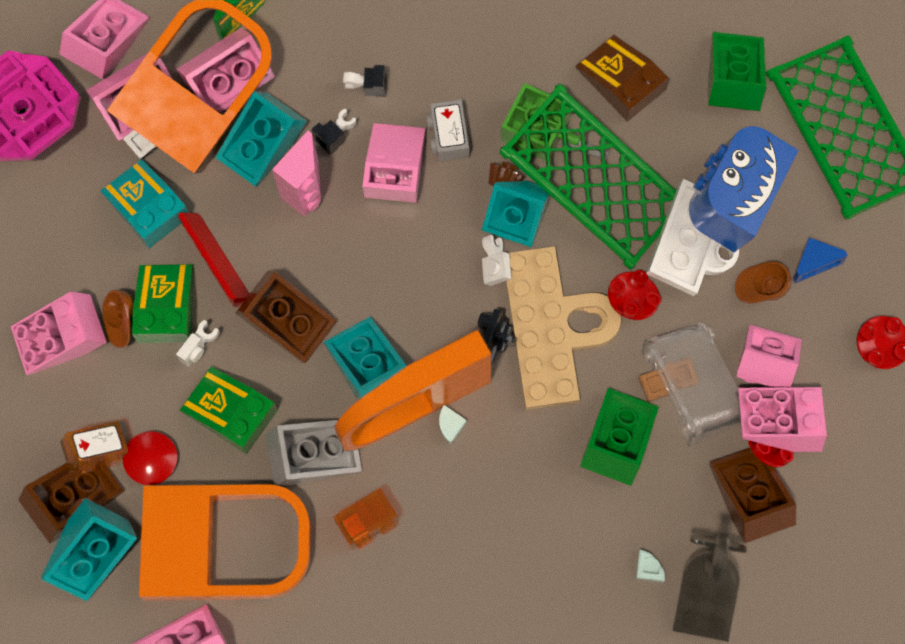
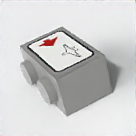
M462 100L430 104L431 113L426 114L428 130H434V138H430L432 154L437 153L438 162L469 158V143Z

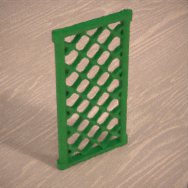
M850 35L766 71L769 81H773L841 206L842 210L840 212L845 220L905 194V186H899L901 177L905 176V163L902 168H895L887 164L890 153L901 154L905 161V139L853 47L854 42ZM839 48H842L844 51L840 58L827 55ZM820 58L817 68L804 65L809 61ZM826 59L837 63L838 67L834 74L820 69L823 60ZM852 65L856 73L854 78L848 80L838 75L840 66ZM795 67L797 68L794 78L782 77V73ZM803 69L814 73V79L811 84L797 79L800 70ZM821 75L832 80L829 90L815 86L817 76ZM839 81L848 84L850 87L848 94L843 96L832 91L834 82ZM798 85L809 90L806 100L794 99L791 94L794 86ZM853 87H864L868 94L864 102L850 97ZM816 91L825 94V104L819 106L809 101L811 92ZM830 97L844 102L841 112L827 108V102ZM852 103L862 108L860 117L855 118L846 115L844 112L846 104ZM807 107L821 112L818 122L806 121L802 113H804ZM865 109L877 110L880 119L876 124L862 119ZM828 113L837 116V126L831 128L821 123L823 114ZM842 119L856 124L853 134L839 130ZM860 125L874 130L871 140L857 136V130ZM819 129L833 134L830 144L818 143L815 135ZM877 131L889 132L893 139L889 146L875 142L874 138ZM840 135L849 138L851 141L849 149L842 150L834 147L835 136ZM854 141L868 145L866 156H860L851 152ZM872 147L886 152L884 162H878L869 158ZM833 151L844 155L843 166H831L827 160L829 153ZM851 157L862 161L861 172L856 173L847 170L845 167L847 159ZM869 163L880 167L881 171L877 179L863 174L866 164ZM884 170H890L899 175L895 185L881 180ZM843 174L857 178L854 189H843L839 182ZM861 180L875 184L873 195H867L858 191V185ZM879 186L892 190L880 197H876V191ZM856 196L869 200L855 208L851 204Z
M559 83L555 85L551 95L504 147L500 148L499 154L504 159L508 158L621 258L624 261L622 264L631 270L661 234L667 218L664 216L663 203L673 201L676 189L566 92L567 88ZM557 97L561 101L560 110L547 111L546 107ZM574 112L581 119L579 129H567L565 127L564 115ZM546 115H559L561 118V129L549 130L546 125ZM538 116H541L543 130H529L531 124ZM593 129L601 137L598 147H587L585 145V132ZM560 133L562 135L563 147L550 148L547 135ZM566 133H579L581 147L569 148L566 144ZM542 134L544 136V149H532L530 147L529 135ZM524 135L526 138V149L517 152L512 146ZM613 147L621 154L619 164L608 165L605 163L604 150ZM598 150L600 152L601 164L588 165L586 162V151ZM568 151H580L582 153L583 165L570 166L568 164ZM542 152L546 157V167L537 170L529 163L531 153ZM549 152H562L564 154V166L552 167L550 165ZM633 165L641 172L638 182L625 181V167ZM606 168H618L620 170V183H608L606 181ZM581 169L584 173V184L572 185L569 179V170ZM588 169H600L602 171L601 184H590L588 182ZM563 170L566 176V185L557 188L549 181L551 171ZM652 182L660 189L658 200L645 199L644 185ZM619 186L622 190V201H609L607 187ZM626 186H638L640 189V200L628 201L626 199ZM601 187L604 193V202H591L589 188ZM571 188H583L585 190L586 202L577 206L570 200ZM646 203H657L659 205V218L649 219L646 217ZM628 204H639L641 206V219L628 218ZM609 205H621L623 207L624 219L611 220L609 217ZM591 206H604L605 221L596 223L589 217ZM647 222H660L658 228L649 237ZM629 223H642L644 236L642 238H631L629 235ZM611 224H624V239L616 241L609 234ZM643 241L644 244L633 256L629 252L630 242Z

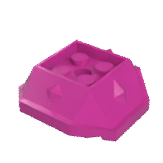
M9 50L0 56V161L32 160L74 128L81 97L47 57L20 54L19 52ZM28 108L26 113L18 114L21 109Z

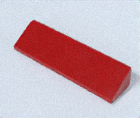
M180 213L178 217L181 224L233 307L237 308L242 305L250 293L201 215L198 213Z

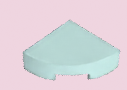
M444 405L440 413L439 424L444 438L451 444L467 423V420Z
M639 550L636 579L664 582L665 574L659 561L649 552Z

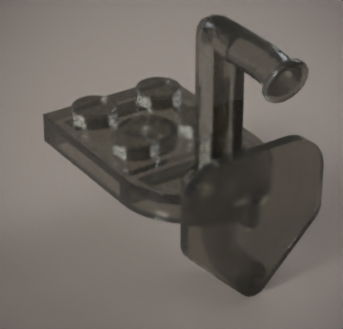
M716 533L715 536L690 535V542L708 546V551L695 555L684 568L672 627L673 631L729 642L740 579L736 566L727 555L728 550L746 553V545L730 541L733 539V536L727 533ZM706 563L709 568V573L705 569Z

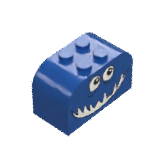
M750 126L738 131L725 144L722 143L715 154L711 153L704 163V167L707 168L704 175L700 174L693 184V188L696 190L689 203V216L693 225L701 233L735 253L756 236L799 150L760 127Z

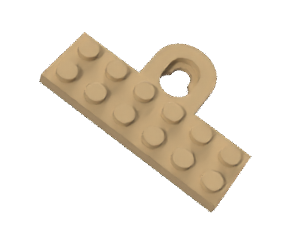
M555 246L510 252L508 254L510 257L511 280L506 281L514 337L516 339L525 408L530 410L580 403L572 351L601 347L611 342L619 331L621 315L612 308L608 296L600 293H586L563 297ZM585 311L589 314H597L602 322L599 327L593 328L588 333H577L569 327L567 320L573 312Z

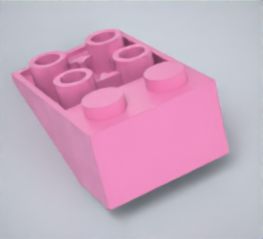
M373 124L362 186L364 198L417 203L426 128Z
M70 291L10 326L26 375L81 357L107 343L91 295Z
M821 387L738 388L742 439L793 452H822L827 433Z

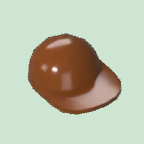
M776 261L765 262L749 267L739 274L735 283V293L741 302L748 304L774 301L787 294L791 288L792 279L788 269L783 264Z
M112 290L106 295L103 303L102 315L105 331L112 345L117 348H125L130 340V324L133 321L134 300L124 291Z

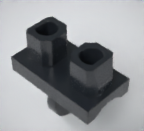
M494 309L493 313H481L477 325L480 329L486 330L482 339L491 353V364L494 363L498 352L504 353L506 346L514 347L516 339L510 336L513 330L512 327L508 326L510 320L502 315V310Z

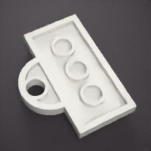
M682 179L679 182L646 274L695 296L699 291L704 274L719 275L729 270L736 263L739 250L735 253L701 233L693 225L689 215V203L696 189L693 188L694 183ZM719 248H725L729 252V260H724L720 257Z

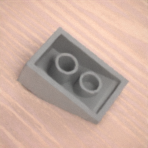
M338 420L278 425L265 433L274 485L278 486L298 485L361 473L358 449L351 451L343 449L334 429Z

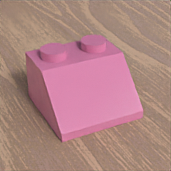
M749 324L736 377L742 378L748 383H759L770 388H791L799 365L802 339Z

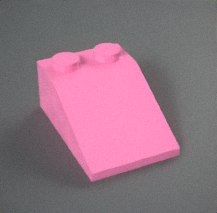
M97 0L62 32L59 55L103 80L119 64L149 21V16L121 0Z

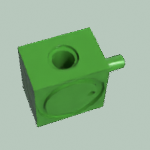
M524 83L501 127V141L508 143L551 94ZM555 97L546 107V110L559 111L561 101ZM571 113L564 115L565 127L570 120ZM546 115V125L549 130L561 129V118L559 115ZM538 116L531 124L529 130H543L541 116ZM560 133L547 135L548 146L556 148L559 140H562V135ZM566 133V142L577 146L581 139L580 136L574 133ZM542 134L529 135L530 147L532 149H544V136ZM522 135L513 146L520 150H525V136ZM549 152V159L553 152ZM531 153V155L546 161L544 153Z

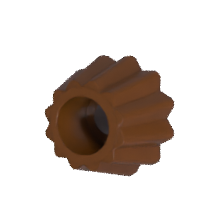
M491 162L488 184L494 187L495 182L522 181L525 176L517 173V167L509 163L502 162L500 166Z

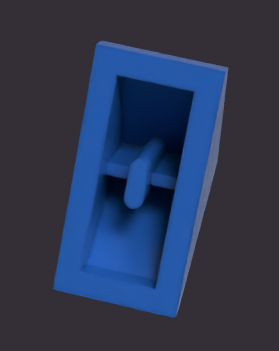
M809 237L793 277L794 283L796 284L842 265L848 256L846 251Z

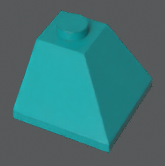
M529 181L495 182L482 231L532 247L550 195L539 185Z

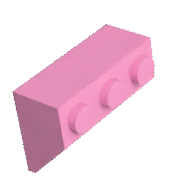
M239 28L177 68V71L193 95L220 113L231 106L257 70L261 61V51L251 34L243 28ZM270 67L257 88L275 77Z
M147 54L86 90L118 141L126 137L133 129L109 113L107 109ZM160 58L155 67L172 79Z
M307 131L272 169L280 198L303 216L309 211L313 212L321 202L319 161L312 133Z
M205 604L132 644L227 643L209 607Z

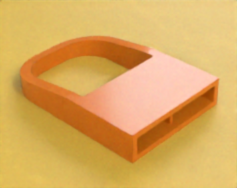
M223 0L192 1L176 14L107 111L187 169L196 173L266 76L271 63V47L268 37L255 21L228 2ZM207 9L218 10L230 16L249 30L257 38L261 47V61L257 70L224 115L218 113L155 67V64L185 22L193 14Z
M477 330L408 365L352 405L339 418L334 427L343 449L351 451L371 445L440 410L444 405L447 406L490 384L491 353L479 331Z
M278 485L143 486L139 597L143 601L270 599L289 593L302 581L310 562L311 527L310 518L304 504L292 491ZM278 499L286 502L295 510L299 521L298 559L295 568L288 577L271 585L211 586L214 501Z

